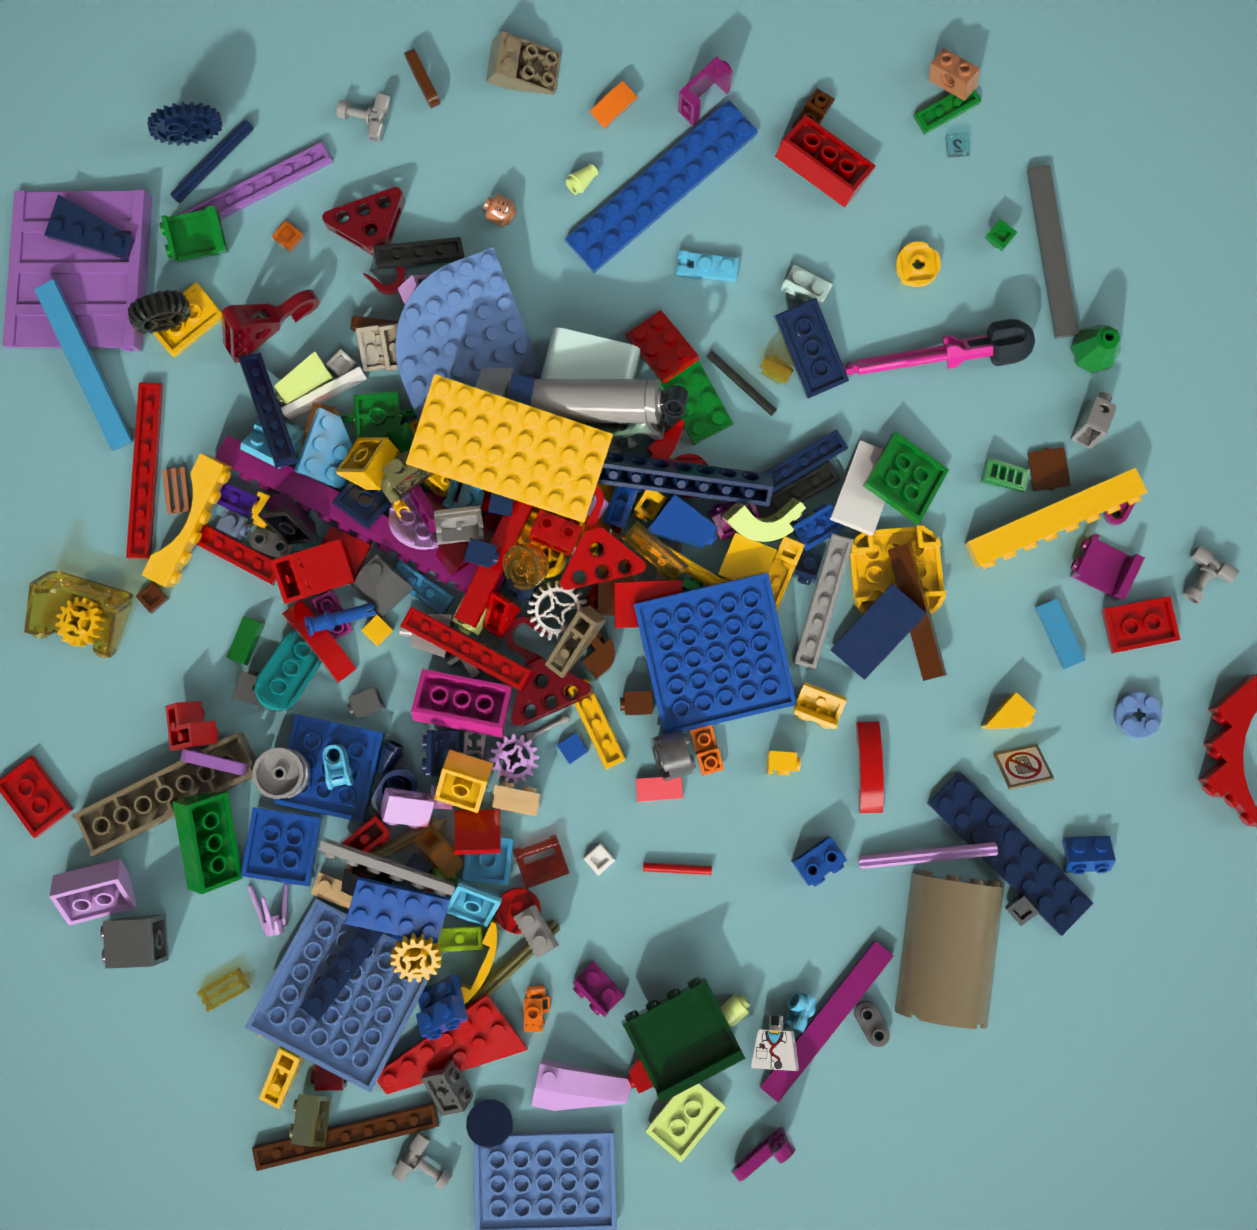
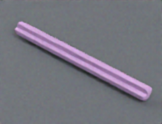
M995 842L862 855L859 856V866L861 869L995 856L998 854V847Z

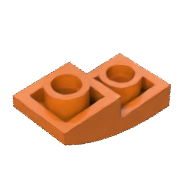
M622 81L589 112L606 129L620 113H624L638 96Z
M712 725L689 730L702 776L724 770Z

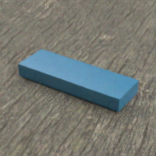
M399 560L395 567L414 586L410 594L437 613L445 614L455 600V597L402 560Z
M1058 598L1035 607L1062 668L1066 669L1085 661V656Z

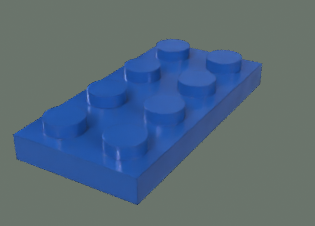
M358 877L345 924L402 937L406 936L407 938H411L412 933H415L416 938H420V935L424 934L425 940L432 937L433 943L436 944L438 943L450 899L449 897Z

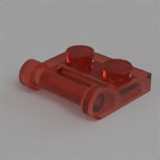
M556 834L550 836L548 840L520 849V847L513 849L514 857L526 889L570 873ZM553 848L555 851L553 855L528 864L524 861L525 857Z

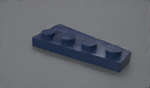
M59 194L44 234L49 239L125 260L129 259L135 239Z

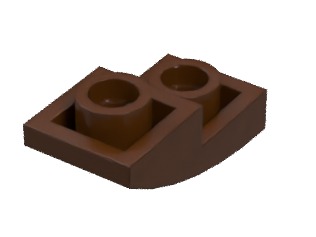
M816 88L791 128L793 129L805 115L820 125L835 99Z

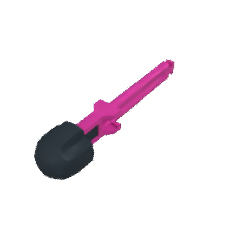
M1018 319L995 321L989 325L987 335L958 339L952 335L942 336L943 345L858 359L855 363L849 361L845 365V371L853 376V373L862 375L947 361V368L950 369L958 367L965 360L988 356L995 366L1014 364L1026 359L1032 353L1035 337L1032 328Z

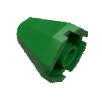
M1096 325L1080 330L1070 347L1072 354L1074 353L1076 366L1092 374L1110 369L1121 351L1118 330L1106 325Z

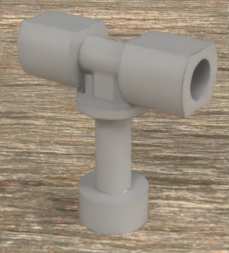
M377 94L374 107H369L366 111L350 107V102L339 100L336 115L337 118L345 120L349 116L365 119L366 124L369 125L367 131L368 139L374 142H381L385 129L382 124L384 115L388 116L392 101L387 95Z
M1201 545L1196 547L1190 559L1202 566L1200 568L1202 575L1194 587L1188 586L1183 593L1187 600L1195 604H1199L1203 599L1204 594L1202 590L1210 578L1216 579L1218 576L1227 583H1230L1240 571L1227 562L1220 563L1213 558L1214 553Z
M419 1131L409 1146L410 1150L405 1158L402 1157L391 1173L396 1179L403 1182L411 1169L416 1171L417 1168H420L436 1180L435 1186L440 1190L445 1188L453 1175L446 1168L441 1172L424 1160L426 1154L423 1151L431 1138Z

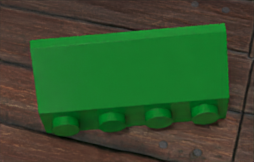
M228 792L194 794L172 801L187 889L204 894L243 879Z

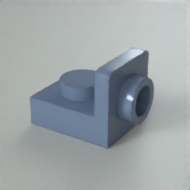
M226 508L216 528L242 541L243 537L249 534L252 521Z

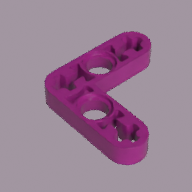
M783 1127L778 1128L732 1168V1174L741 1182L772 1156L780 1164L785 1162L796 1150L791 1136Z

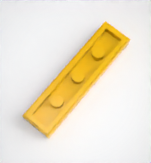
M587 678L583 679V681L589 683ZM576 686L568 689L571 698H574L578 693ZM595 694L575 703V707L605 769L626 760Z

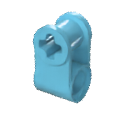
M340 744L327 746L323 751L322 757L328 789L331 790L335 786L345 784L352 786L353 776L346 748ZM334 748L340 752V758L337 761L332 760L330 757V752Z

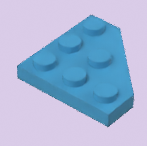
M317 408L294 472L342 491L351 481L341 477L335 471L347 456L352 443L340 416L322 408Z

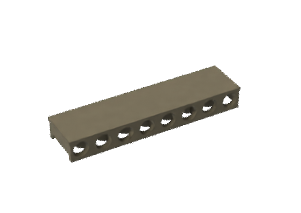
M234 733L218 741L217 744L210 745L198 752L247 763L246 776L180 760L72 814L73 819L77 820L89 846L90 856H98L174 818L172 801L194 794L228 791L252 779V770L256 758L244 733Z

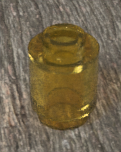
M773 354L770 358L766 356L759 367L763 369L762 375L778 384L782 383L786 385L794 371L790 364Z

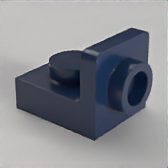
M802 551L793 577L798 579L797 582L810 585L817 581L822 556Z

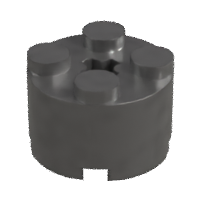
M675 730L651 738V742L656 744V746L652 747L658 771H664L665 776L662 777L664 782L692 773V769L696 768L693 755L689 756L687 747L690 744L686 733L682 734L679 730Z

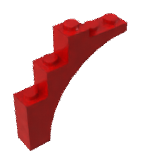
M1252 674L1244 678L1208 709L1212 713L1211 717L1214 722L1219 726H1223V728L1203 744L1207 748L1208 756L1218 762L1198 780L1202 784V790L1210 797L1224 796L1223 800L1229 807L1236 809L1240 814L1239 819L1245 825L1257 827V807L1248 790L1243 761L1246 734L1251 720L1257 712V674Z

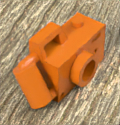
M544 985L528 986L526 996L524 997V1032H543V1025H545L543 1014L550 1011V996H545ZM548 999V1008H543V1000Z

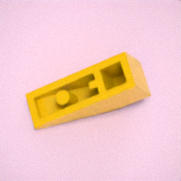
M281 1046L259 1099L280 1109L305 1058Z

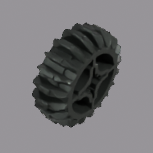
M159 290L156 293L151 292L149 295H143L142 298L132 302L128 308V318L133 329H136L137 332H149L152 334L154 332L168 331V329L181 325L182 322H186L191 316L189 302L182 292L175 290L161 292Z

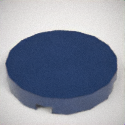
M487 1099L477 1103L467 1116L466 1129L469 1138L483 1149H494L502 1146L513 1131V1119L510 1110L504 1103L497 1100Z

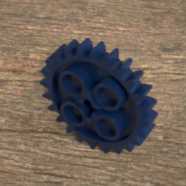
M181 102L180 105L172 103V107L164 105V109H156V113H151V117H148L147 121L150 136H154V140L160 139L161 143L168 141V145L177 143V146L182 143L188 146L191 142L194 144H198V141L206 142V138L213 139V135H219L218 132L222 131L221 127H223L220 112H217L216 108L211 109L210 105L203 107V103L194 105V102H190L189 105H186L184 102Z

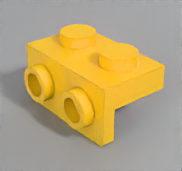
M804 682L796 700L797 705H794L793 713L802 720L817 722L823 728L836 729L847 697Z

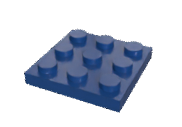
M253 807L241 876L307 887L311 886L322 817Z

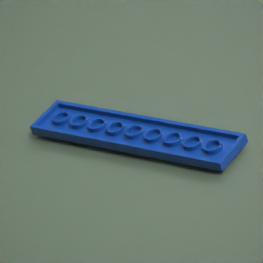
M728 100L566 237L565 242L593 273L597 272L751 141L758 131Z

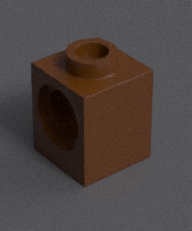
M652 691L624 692V697H620V711H625V716L652 715Z

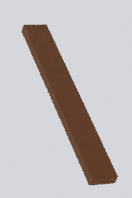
M430 1102L328 1127L325 1146L312 1147L291 1144L292 1139L290 1137L254 1145L252 1152L256 1171L439 1127L440 1122L436 1104Z

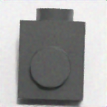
M453 654L449 656L451 660L446 662L451 668L462 662L472 679L482 675L479 668Z

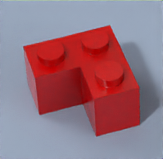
M201 701L178 702L165 706L170 751L195 749L218 743L215 721L203 720L205 713Z

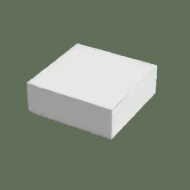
M340 348L325 365L340 377L355 369L358 364Z
M601 843L583 858L598 876L615 861L614 857Z

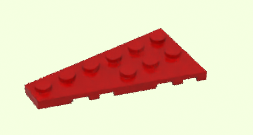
M486 993L466 1007L468 1020L462 1022L459 1028L447 1030L442 1033L440 1038L435 1040H428L426 1037L422 1038L388 1062L380 1074L377 1083L386 1094H390L422 1084L421 1077L425 1072L443 1069L449 1060H453L458 1069L463 1071L527 1051L528 1046L489 994Z

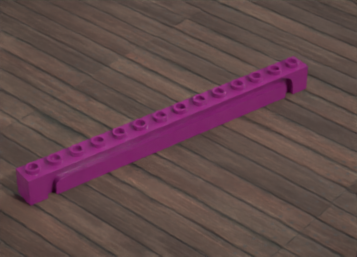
M228 435L226 436L215 458L232 466L230 473L232 470L239 472L238 477L251 483L252 479L260 483L258 485L259 488L269 493L271 490H274L279 494L286 493L290 495L295 502L299 503L298 506L306 512L310 513L313 510L319 513L317 515L319 519L327 523L332 520L338 523L337 528L347 533L350 530L358 533L356 536L358 539L369 543L370 540L377 543L376 548L385 553H389L390 550L397 553V559L407 564L409 561L416 563V568L428 574L429 570L437 574L436 579L446 584L451 581L457 584L456 589L466 594L479 565L471 563L452 576L436 557L438 548L420 550L401 543L391 532L388 517L382 515L368 531L333 505V500L340 492L294 472L295 469L289 466H283L281 469L275 468V466L241 450L240 441ZM500 577L494 590L499 594L506 583L505 577Z

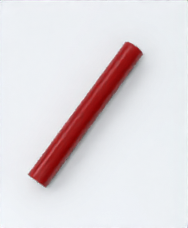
M643 862V872L712 875V866Z

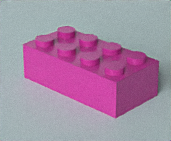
M422 669L411 709L413 721L503 738L512 699V686Z

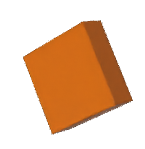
M285 220L272 235V238L291 252L304 235Z

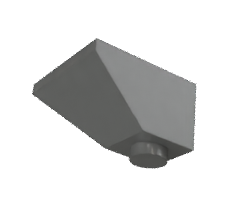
M379 554L360 570L352 585L367 603L373 602L375 607L373 610L381 618H384L414 589V586L410 584L385 555Z

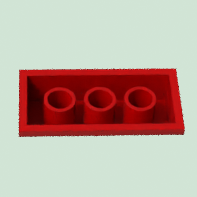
M807 115L783 138L775 155L778 160L844 208L856 196L876 167L875 164Z

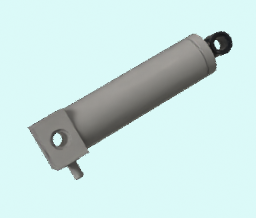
M482 368L475 388L508 399L511 376L514 374L513 368ZM535 379L530 406L579 423H660L662 412L673 418L684 415L689 393L680 385H672L666 391H663L659 379Z

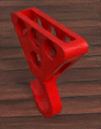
M597 485L594 491L597 500L596 505L583 528L581 539L560 580V587L563 590H571L640 574L646 569L645 561L599 525L598 518L604 503V495ZM592 544H601L603 553L598 556L593 555L590 551ZM626 560L629 562L630 571L628 573H622L618 569L620 561ZM600 565L605 566L608 569L607 577L599 578L595 572L596 567ZM580 570L585 573V582L576 583L574 581L573 573Z

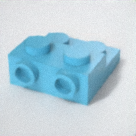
M258 420L254 424L253 431L241 442L240 449L275 466L260 421ZM285 422L294 450L297 452L303 445L305 432L299 425H290Z

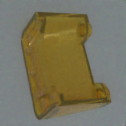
M49 571L30 582L25 633L32 634L35 638L40 639L46 638L54 632L57 633L61 628L55 626L57 622H60L56 615L63 613L60 607H68L67 601H74L75 597L87 598L99 604L98 608L104 611L100 617L106 620L100 624L104 627V630L98 631L100 638L93 637V652L102 658H111L117 652L133 603V594L131 592L61 571ZM73 633V635L76 637L80 636L79 634Z

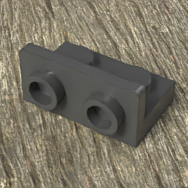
M449 1060L443 1069L425 1072L421 1077L442 1116L464 1112L473 1098L471 1089L453 1060Z

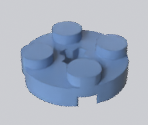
M1143 692L1129 693L1116 704L1114 708V721L1118 728L1120 727L1127 736L1133 738L1147 737L1157 732L1161 724L1162 711L1159 701L1155 697H1151ZM1137 709H1140V712L1143 713L1140 721L1133 717V713L1137 712Z

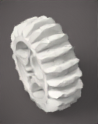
M555 581L556 588H552L551 583L547 582L548 590L545 591L540 586L538 589L542 594L539 596L537 593H533L532 596L537 601H529V605L535 607V609H529L528 614L535 615V617L530 618V622H537L534 629L542 628L540 632L541 637H544V633L548 632L549 641H552L553 635H556L557 642H559L561 635L568 628L565 621L567 613L576 608L577 611L582 609L581 606L587 604V600L579 601L583 593L580 591L574 594L577 588L563 590L560 588L559 581ZM556 594H565L572 598L574 602L560 603ZM550 597L551 607L540 614V607L543 601ZM554 601H556V604L560 607V609L562 607L564 608V610L561 612L562 622L556 614L552 615V612L555 611L556 607ZM545 619H556L561 629L549 628L542 621Z

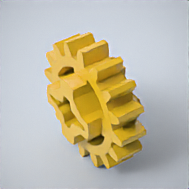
M75 597L74 601L68 600V607L61 606L60 608L63 613L56 615L60 622H57L55 626L61 628L57 634L63 636V642H67L72 646L86 647V643L93 644V637L100 638L98 631L104 630V627L100 625L101 622L106 621L105 618L100 617L104 612L103 609H99V604L91 599ZM73 633L79 634L80 636L76 637L73 635Z
M412 933L411 939L403 936L402 942L396 941L395 948H392L390 965H394L393 972L400 971L399 978L402 979L407 976L408 982L416 978L419 983L421 982V977L429 980L430 973L436 975L437 968L441 967L442 951H439V944H432V937L425 940L424 934H421L420 938H416L415 933Z

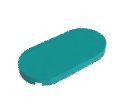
M291 631L284 636L256 679L254 687L256 698L264 707L270 710L282 711L295 705L323 663L297 631Z

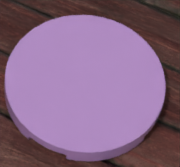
M411 491L402 498L400 497V499L406 502L410 512L403 508L399 511L402 517H399L394 511V503H392L388 518L389 527L393 535L401 543L420 550L439 547L436 532L430 533L413 505L410 499Z

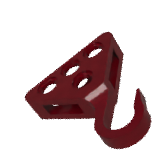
M392 187L325 211L322 215V220L328 230L369 253L374 258L373 246L391 244L405 205V198L400 188ZM384 202H390L388 207H381ZM364 209L370 210L368 214L360 215ZM342 217H349L346 222H340ZM377 229L375 234H367L369 230ZM404 267L395 268L398 271V277L394 283L389 285L382 284L377 279L363 273L364 277L374 285L377 291L386 295L399 292L398 287L406 281Z
M303 290L278 306L269 303L229 305L221 312L223 344L233 361L238 363L239 357L250 355L277 333L287 317L291 315L295 323L312 313L319 306L320 300L313 290Z
M527 617L514 619L505 632L507 645L524 657L526 661L525 667L532 670L522 690H518L511 715V722L521 727L589 698L594 694V687L591 684L570 673L561 678L545 666L547 661L542 656L515 643L514 632L518 627L528 625L534 629V626L537 624L535 621L530 622V618ZM540 627L538 629H534L538 632L542 631ZM546 675L548 682L545 686L540 687L538 679L540 676ZM576 686L578 690L577 695L574 698H569L567 696L568 689ZM554 695L557 703L554 707L549 708L546 703L547 699ZM530 705L536 707V713L532 717H528L526 714V709Z

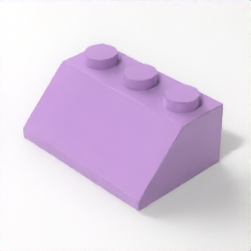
M121 859L53 875L49 897L68 925L136 908L130 873Z

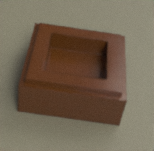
M153 581L136 595V598L149 613H154L169 600L167 595Z

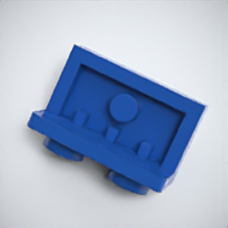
M824 503L813 510V515L808 518L806 515H803L794 521L796 525L792 527L794 529L792 532L799 543L805 545L803 548L805 552L830 538L832 533L837 534L844 529L842 524L830 520L834 508L832 503L828 506Z
M1110 836L1064 837L1062 840L1067 861L1064 867L1066 873L1083 874L1095 871L1097 873H1106L1112 869L1116 861Z

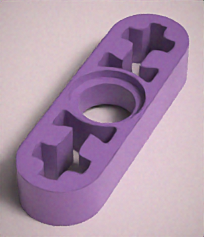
M183 749L180 758L184 762L246 776L248 768L247 763L188 749Z

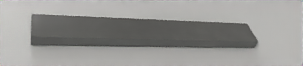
M1050 165L1029 167L1027 169V176L1054 337L1056 339L1077 336L1079 332Z

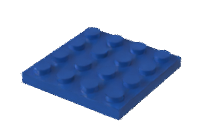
M295 714L287 748L297 750L306 757L310 765L311 776L308 785L300 794L292 798L275 799L274 803L364 823L385 733ZM340 744L347 750L349 766L353 776V785L335 786L329 790L325 780L323 751L327 746ZM335 748L330 752L331 759L337 761L340 758V752Z

